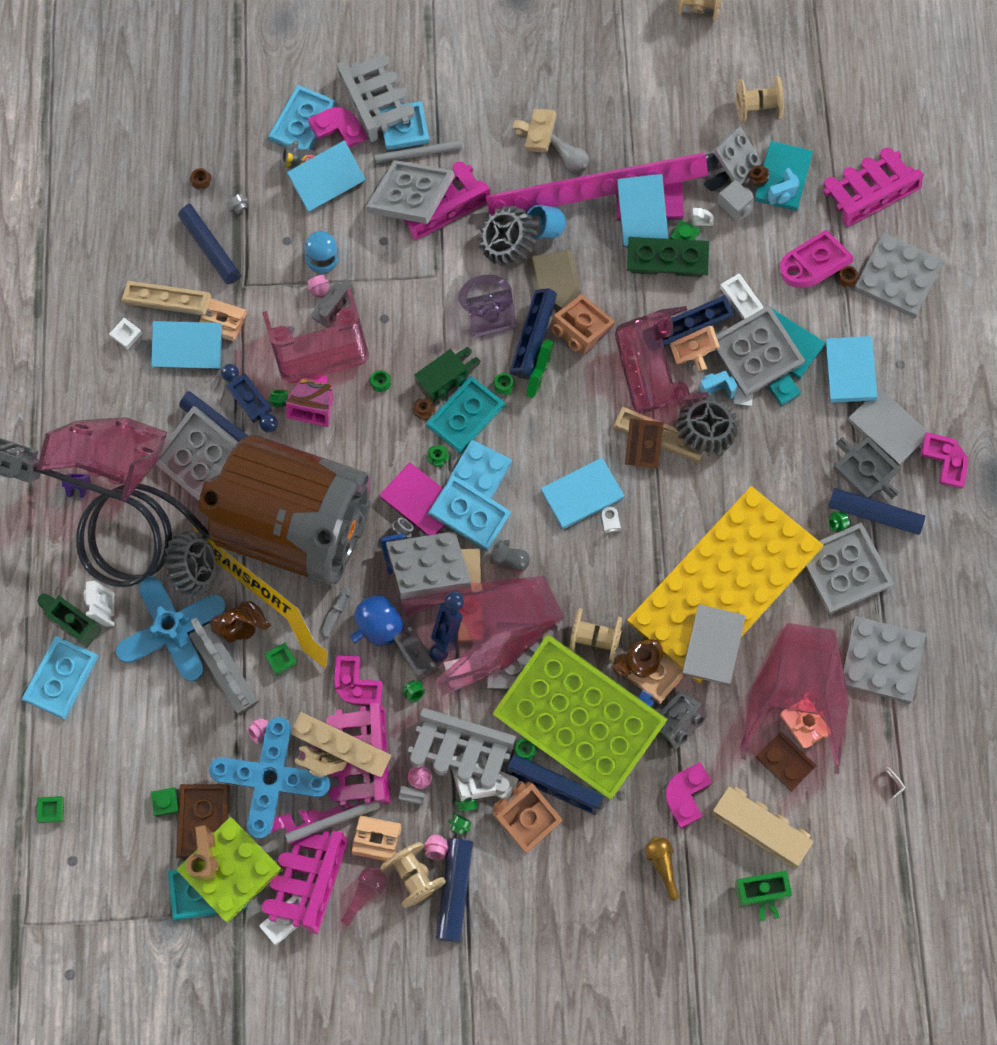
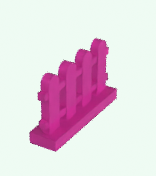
M883 148L880 152L881 160L876 162L873 158H864L861 165L862 170L858 172L852 167L845 168L843 180L840 182L834 177H828L824 182L825 189L823 193L826 197L830 195L838 204L836 209L838 212L843 211L842 222L848 228L921 189L924 174L919 168L914 171L912 166L907 167L900 159L901 153L899 151L894 152L891 148ZM887 166L893 173V176L888 177L881 168ZM868 176L875 185L870 187L863 177ZM849 185L856 195L851 197L844 187Z
M457 161L453 164L452 168L455 176L453 181L458 179L464 188L457 191L451 182L444 195L445 198L439 203L428 224L404 220L406 226L408 225L410 235L414 241L487 205L486 195H491L490 188L481 180L476 181L471 173L473 172L471 165L466 166L462 161Z
M380 703L370 704V711H367L366 706L360 707V712L343 714V710L339 709L336 710L335 715H330L326 719L327 724L343 732L344 729L361 728V735L354 737L388 753L385 707ZM370 726H371V734L368 733V727H370ZM347 762L344 770L329 774L334 778H339V786L333 787L330 790L329 797L335 802H340L342 807L348 806V801L365 799V803H372V798H375L380 804L390 803L388 764L382 777L374 775V782L372 783L371 773ZM363 775V784L347 785V777Z
M333 830L330 837L331 834L329 832L323 831L322 835L312 834L289 843L293 846L292 852L282 853L278 858L279 865L286 869L284 876H276L270 882L271 888L278 892L276 899H267L262 904V910L266 915L270 916V921L277 922V919L281 918L293 921L292 925L300 928L302 923L309 933H319L348 844V840L343 832ZM301 848L317 851L315 858L299 855ZM293 871L309 874L307 882L292 879ZM285 895L300 897L299 905L283 902Z

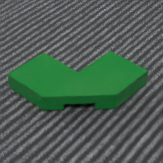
M546 339L540 348L536 368L530 376L526 392L527 397L534 398L540 390L543 374L550 362L554 341Z

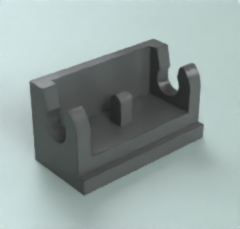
M408 627L404 634L400 635L397 633L393 637L394 644L417 680L421 681L438 671L439 668L430 657L429 652L415 630Z

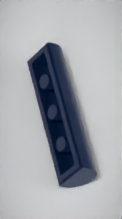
M189 203L184 206L178 213L179 219L226 284H232L242 278L236 266L193 206Z
M550 288L538 289L534 292L510 368V374L518 378L530 379L534 371L557 297V293Z
M726 295L644 329L642 331L643 339L647 348L652 352L707 326H713L733 317L734 313Z
M187 391L182 397L179 407L188 413L193 406L197 407L236 441L239 442L241 439L248 437L245 432L192 392Z
M833 488L829 500V508L917 535L921 534L925 521V515L837 488Z
M514 754L508 765L507 774L518 778L521 782H531L538 790L592 815H596L603 800V794L519 755Z
M450 838L448 841L444 871L445 884L442 886L436 940L461 943L473 850L472 841Z

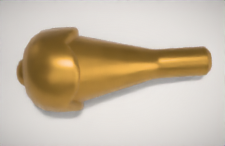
M654 836L645 846L646 858L652 862L664 881L670 900L678 899L679 894L673 876L672 854L674 850L672 844L666 838Z

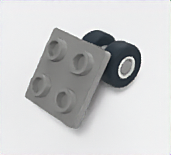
M741 127L736 128L714 149V153L706 155L708 176H706L707 181L704 182V186L710 191H715L722 187L729 180V177L732 182L736 180L741 185L748 178L749 171L755 166L762 164L761 159Z

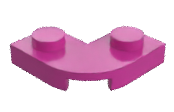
M333 107L308 118L307 123L318 140L336 131L342 140H345L348 148L367 140L368 136L358 119L347 109Z
M926 432L920 456L943 462L939 484L962 489L965 484L968 468V456L965 455L955 439Z
M336 655L334 683L339 696L351 705L370 706L372 703L382 704L383 681L359 680L361 657Z
M701 762L676 774L670 780L666 789L667 805L680 829L703 817L691 796L712 785Z

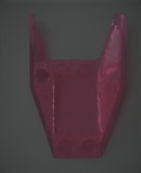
M127 417L74 421L46 433L37 469L41 471L72 467L84 469L91 476H103L108 478V481L113 484H124L121 500L126 501L161 457L167 432Z
M545 576L472 583L470 589L457 591L464 597V605L458 611L463 615L462 620L472 639L473 647L437 679L441 695H446L509 667L564 618ZM450 592L401 600L406 618L445 602V597Z
M791 623L786 624L752 687L740 747L741 759L746 760L748 746L765 714L772 711L773 708L805 712L824 717L834 762V774H839L849 699L835 630Z

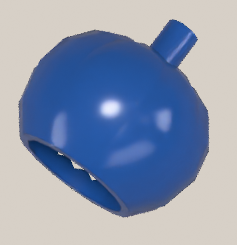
M373 595L362 600L357 605L354 617L359 629L350 635L354 643L365 637L376 646L389 645L394 642L393 637L397 633L403 632L404 622L385 596Z

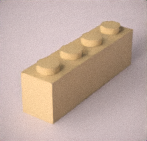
M300 712L290 733L379 777H382L392 756L303 712Z
M729 786L711 815L796 870L814 842L810 839V834L801 828L794 829L788 825L789 821L779 814L774 816L767 811L768 807L759 801H751L746 797L747 794L737 787L733 789Z

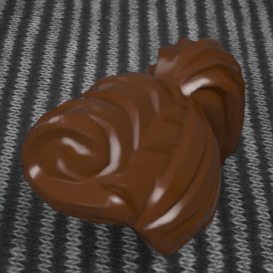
M252 601L241 602L237 608L223 612L211 620V631L218 636H223L229 643L235 640L251 638L255 634L256 627L267 630L271 626L261 609Z
M658 640L639 641L633 644L626 654L617 655L611 667L620 677L623 676L625 678V676L628 677V674L633 673L637 677L645 678L659 670L663 648Z

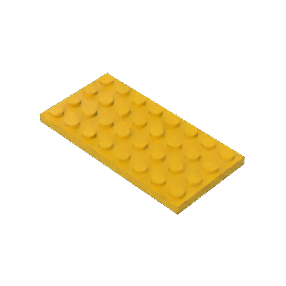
M750 486L627 619V623L645 639L658 640L663 648V654L683 670L698 604L746 615L742 638L804 570L809 562L823 549L824 545L755 488ZM691 677L698 684L703 681V679Z

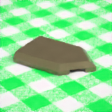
M564 250L532 256L528 259L534 291L550 288L557 293L553 307L556 313L578 297L581 291L572 251Z

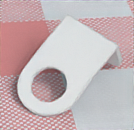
M611 506L604 508L602 511L604 532L621 531L622 528L620 527L617 510ZM612 510L614 517L608 519L605 516L606 511Z
M885 767L887 773L900 788V791L889 800L891 801L905 789V786L889 767Z

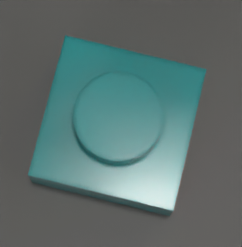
M789 374L770 384L768 388L780 406L785 405L801 394V391Z

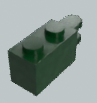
M465 347L455 354L449 349L414 374L415 384L432 402L442 400L452 388L460 387L467 380L468 373L474 370L481 361L479 358L474 357L466 364H463L462 361L470 356L472 350L469 347Z
M46 593L38 596L37 604L45 611L44 615L48 620L87 648L102 630L94 620L61 596H58L56 599Z

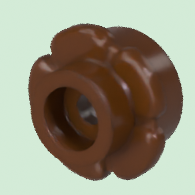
M757 165L749 171L748 178L751 184L760 187L768 182L770 173L768 168Z
M202 168L195 169L190 176V181L195 189H206L212 180L211 174Z
M846 266L837 272L836 278L841 286L853 287L857 284L859 275L854 267Z
M420 398L414 402L412 411L419 419L426 420L434 414L435 406L432 405L433 402L430 399Z

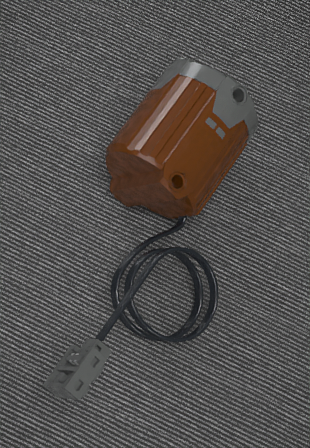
M251 435L241 439L235 445L219 475L204 481L198 508L208 517L207 529L181 502L157 488L140 483H128L109 490L42 467L43 461L37 459L38 450L0 438L1 476L16 478L29 483L39 479L41 473L101 494L91 501L80 518L76 533V548L80 562L85 570L96 580L114 587H130L157 573L166 563L164 559L167 556L165 549L169 547L168 541L172 540L171 524L164 509L152 497L135 489L146 491L170 503L204 537L211 539L220 548L328 585L332 583L337 584L345 573L346 564L351 557L356 542L362 536L371 503L369 500L370 477L367 472L257 435ZM124 494L131 495L143 500L148 505H150L159 516L165 534V546L161 559L160 555L162 550V538L155 517L149 511V509L142 503ZM110 497L136 508L150 525L154 538V554L149 568L142 575L126 574L114 569L103 559L98 550L95 537L96 522L103 505ZM92 510L88 525V544L92 557L106 573L127 581L111 579L101 574L93 567L87 557L84 546V531Z

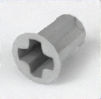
M401 785L398 800L423 805L425 791Z

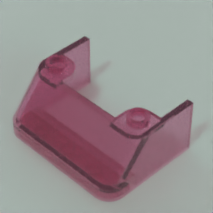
M351 288L346 289L350 307L338 312L336 316L338 326L293 338L292 331L288 327L279 326L272 328L267 311L262 312L279 373L285 383H298L302 378L312 379L356 367L367 362L369 351Z
M687 306L661 309L620 324L616 328V343L632 407L639 414L685 404L689 401L709 396L708 392L690 395L689 388L684 382L673 383L662 341L663 338L669 337L673 331L671 316L688 311Z

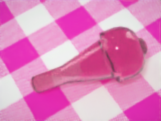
M367 867L358 876L359 883L351 906L341 920L343 924L349 926L359 910L377 893L381 894L384 890L387 879L380 868Z

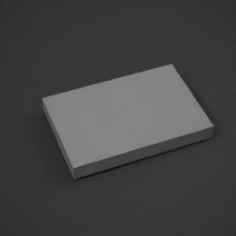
M881 388L877 390V401L864 402L847 420L865 437L868 436L898 466L923 444L924 434L926 432L930 433Z
M698 604L682 675L730 686L746 615Z

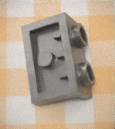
M344 279L341 284L336 282L311 313V318L329 329L355 295L353 283L347 279Z
M680 690L660 712L668 720L658 734L668 740L671 747L677 750L687 742L689 736L707 718L708 715L703 705L683 690Z

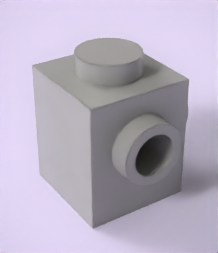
M735 180L719 193L717 204L737 221L740 217L744 218L750 214L753 209L754 197L748 188L743 187Z

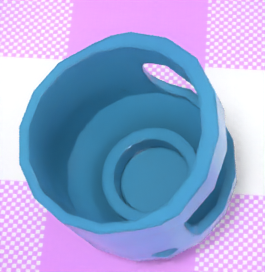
M535 205L527 212L531 217L534 215L540 216L541 234L534 236V239L543 237L554 239L563 233L566 219L560 209L553 206Z
M317 231L307 238L305 242V260L308 267L313 272L319 274L333 270L338 263L337 243L334 237L328 232ZM308 256L317 261H325L334 256V261L329 266L317 267L310 263Z

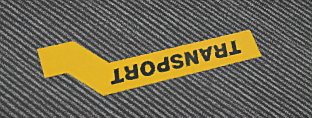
M207 538V542L212 545L211 548L215 551V558L218 559L216 563L285 617L302 650L326 669L328 651L314 641L299 609L229 553L216 546L211 539Z

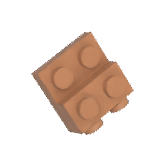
M581 294L553 316L549 327L554 336L562 337L568 342V346L572 351H579L583 355L597 344L600 337L613 328L615 321Z
M522 781L511 790L513 792L512 796L507 800L505 798L500 799L493 806L495 811L491 814L525 853H528L559 825L563 819L533 783L527 781L524 784Z

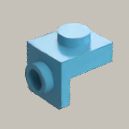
M790 168L785 169L784 182L770 187L767 198L771 205L785 203L790 198L796 196L799 180Z
M725 370L716 375L709 374L705 376L700 383L699 391L702 397L724 389L728 398L732 399L735 396L737 385L732 376L729 377Z

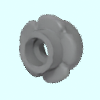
M242 194L233 197L227 202L230 208L229 211H235L236 214L241 213L247 208L248 199L244 198Z
M398 518L397 521L391 524L394 535L402 533L404 538L412 536L411 532L414 527L407 519Z

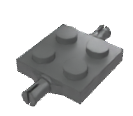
M868 436L861 443L851 446L843 437L836 442V445L845 452V455L833 469L860 496L870 498L881 490L891 499H894L899 494L889 483L899 473L901 468Z

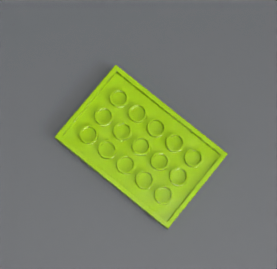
M549 634L544 638L492 713L610 800L613 799L668 720Z

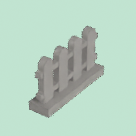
M377 54L372 55L371 60L358 65L356 62L351 63L352 67L350 68L347 67L345 61L337 63L340 80L370 143L379 140L377 131L382 130L384 133L388 131V127L403 122L405 125L409 123V119L415 114L412 105H401V102L406 100V91L403 88L393 89L392 87L399 80L396 72H385L391 65L390 58L386 55L379 57ZM379 72L380 76L365 81V77ZM384 89L388 91L375 97L372 96V94ZM393 105H395L396 107L395 109L390 110L388 112L382 114L380 113V110L388 108Z
M196 618L191 620L196 631L189 636L237 714L240 715L258 704L259 701L218 635L211 631V624L208 623L202 627Z
M423 708L420 714L419 726H417L415 734L419 735L415 747L409 746L407 754L411 755V765L416 768L422 767L426 760L434 762L435 773L444 775L450 767L458 770L457 778L461 782L470 781L472 775L481 777V786L484 789L490 790L494 788L496 782L501 783L503 775L499 774L503 761L508 762L512 755L516 736ZM433 740L442 742L438 755L429 752ZM457 747L465 749L461 762L452 760ZM480 754L488 756L485 769L476 767Z

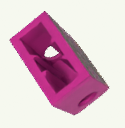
M316 374L314 380L302 378L286 401V418L329 427L333 404V385L327 383L328 378L326 375Z

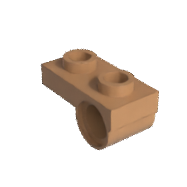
M205 825L195 827L198 853L191 855L187 859L186 869L197 880L216 879L215 872L218 871L217 857H213L212 847L216 845L214 833L210 832ZM200 861H204V869L198 873L194 872L195 865Z

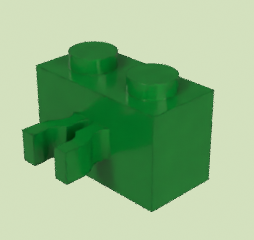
M787 871L737 879L734 883L739 908L754 905L760 906L758 913L759 922L765 921L764 911L766 910V903L768 904V909L773 913V919H779V912L773 902L789 900L792 896Z

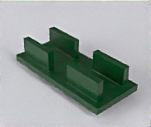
M628 237L627 271H631V273L654 275L670 273L676 274V276L692 277L708 275L709 241Z

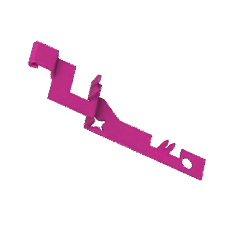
M360 800L354 806H346L345 810L339 805L325 812L313 809L299 811L303 821L306 823L295 827L290 813L281 817H275L271 833L281 828H285L287 833L313 824V821H317L318 818L320 821L361 805Z

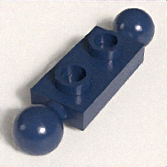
M233 364L223 366L221 376L225 381L231 382L227 385V389L251 421L255 423L260 419V427L264 432L271 433L275 431L278 427V420L275 416L268 414L272 411L271 406L246 374L238 377L239 370Z
M457 591L448 593L445 597V602L440 604L431 639L436 644L430 648V657L436 662L444 661L448 657L449 651L453 650L463 615L458 610L464 605V597Z

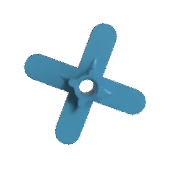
M155 577L146 578L140 583L139 591L155 624L122 640L116 648L118 658L124 663H132L167 646L181 676L191 682L199 680L204 674V666L188 636L189 633L195 631L191 620L196 618L202 627L207 625L213 617L226 611L225 601L218 595H211L176 612L160 580ZM175 622L173 628L164 630L167 623Z
M275 717L268 722L259 763L222 757L214 759L209 766V774L216 782L254 788L247 825L249 833L258 839L267 837L273 829L280 792L322 797L330 789V781L326 775L318 777L311 774L310 770L285 767L291 726L282 717ZM271 774L277 775V780L274 784H265L267 776Z

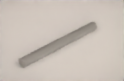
M461 140L378 154L374 155L375 162L378 164L462 149Z
M372 800V803H364L284 834L289 844L379 809L380 806L376 800Z

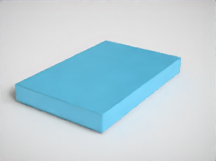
M297 85L271 130L268 140L282 147L291 146L294 141H298L299 150H312L317 137L307 123L308 118L329 108L336 107V100Z
M345 140L286 172L308 212L366 180Z
M662 174L617 179L623 246H628V237L668 239Z
M153 321L152 367L221 369L222 323Z
M872 336L826 338L830 403L877 401Z
M603 458L541 488L543 496L563 530L623 500L625 497Z
M452 475L427 515L487 552L510 516L511 511Z
M55 636L22 700L66 720L99 656Z

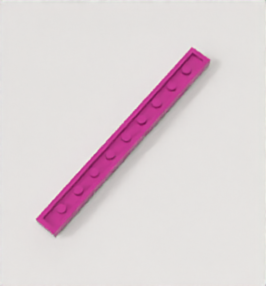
M703 152L486 195L489 214L495 215V208L502 210L503 206H508L509 208L515 206L528 212L535 205L555 207L618 194L617 179L662 174L663 185L706 177L708 176L706 155Z

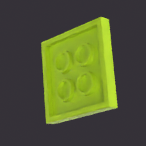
M232 817L214 832L216 845L212 847L213 857L216 856L218 861V871L215 872L216 879L209 881L195 879L186 869L187 860L176 869L226 923H229L282 871L274 860ZM198 862L194 867V872H201L205 867V862Z

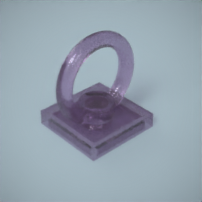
M481 275L470 279L462 286L459 291V302L463 309L468 312L473 337L517 327L512 289L506 280L495 275ZM482 284H494L502 289V291L481 296L467 297L470 290Z

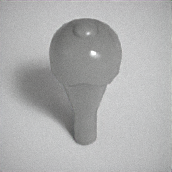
M552 133L550 143L559 152L566 168L574 174L583 172L589 164L588 154L582 148H575L562 142Z

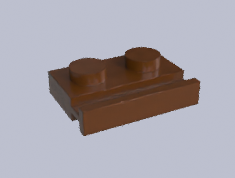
M630 418L625 465L659 468L664 422Z
M782 732L756 756V759L791 792L817 766Z

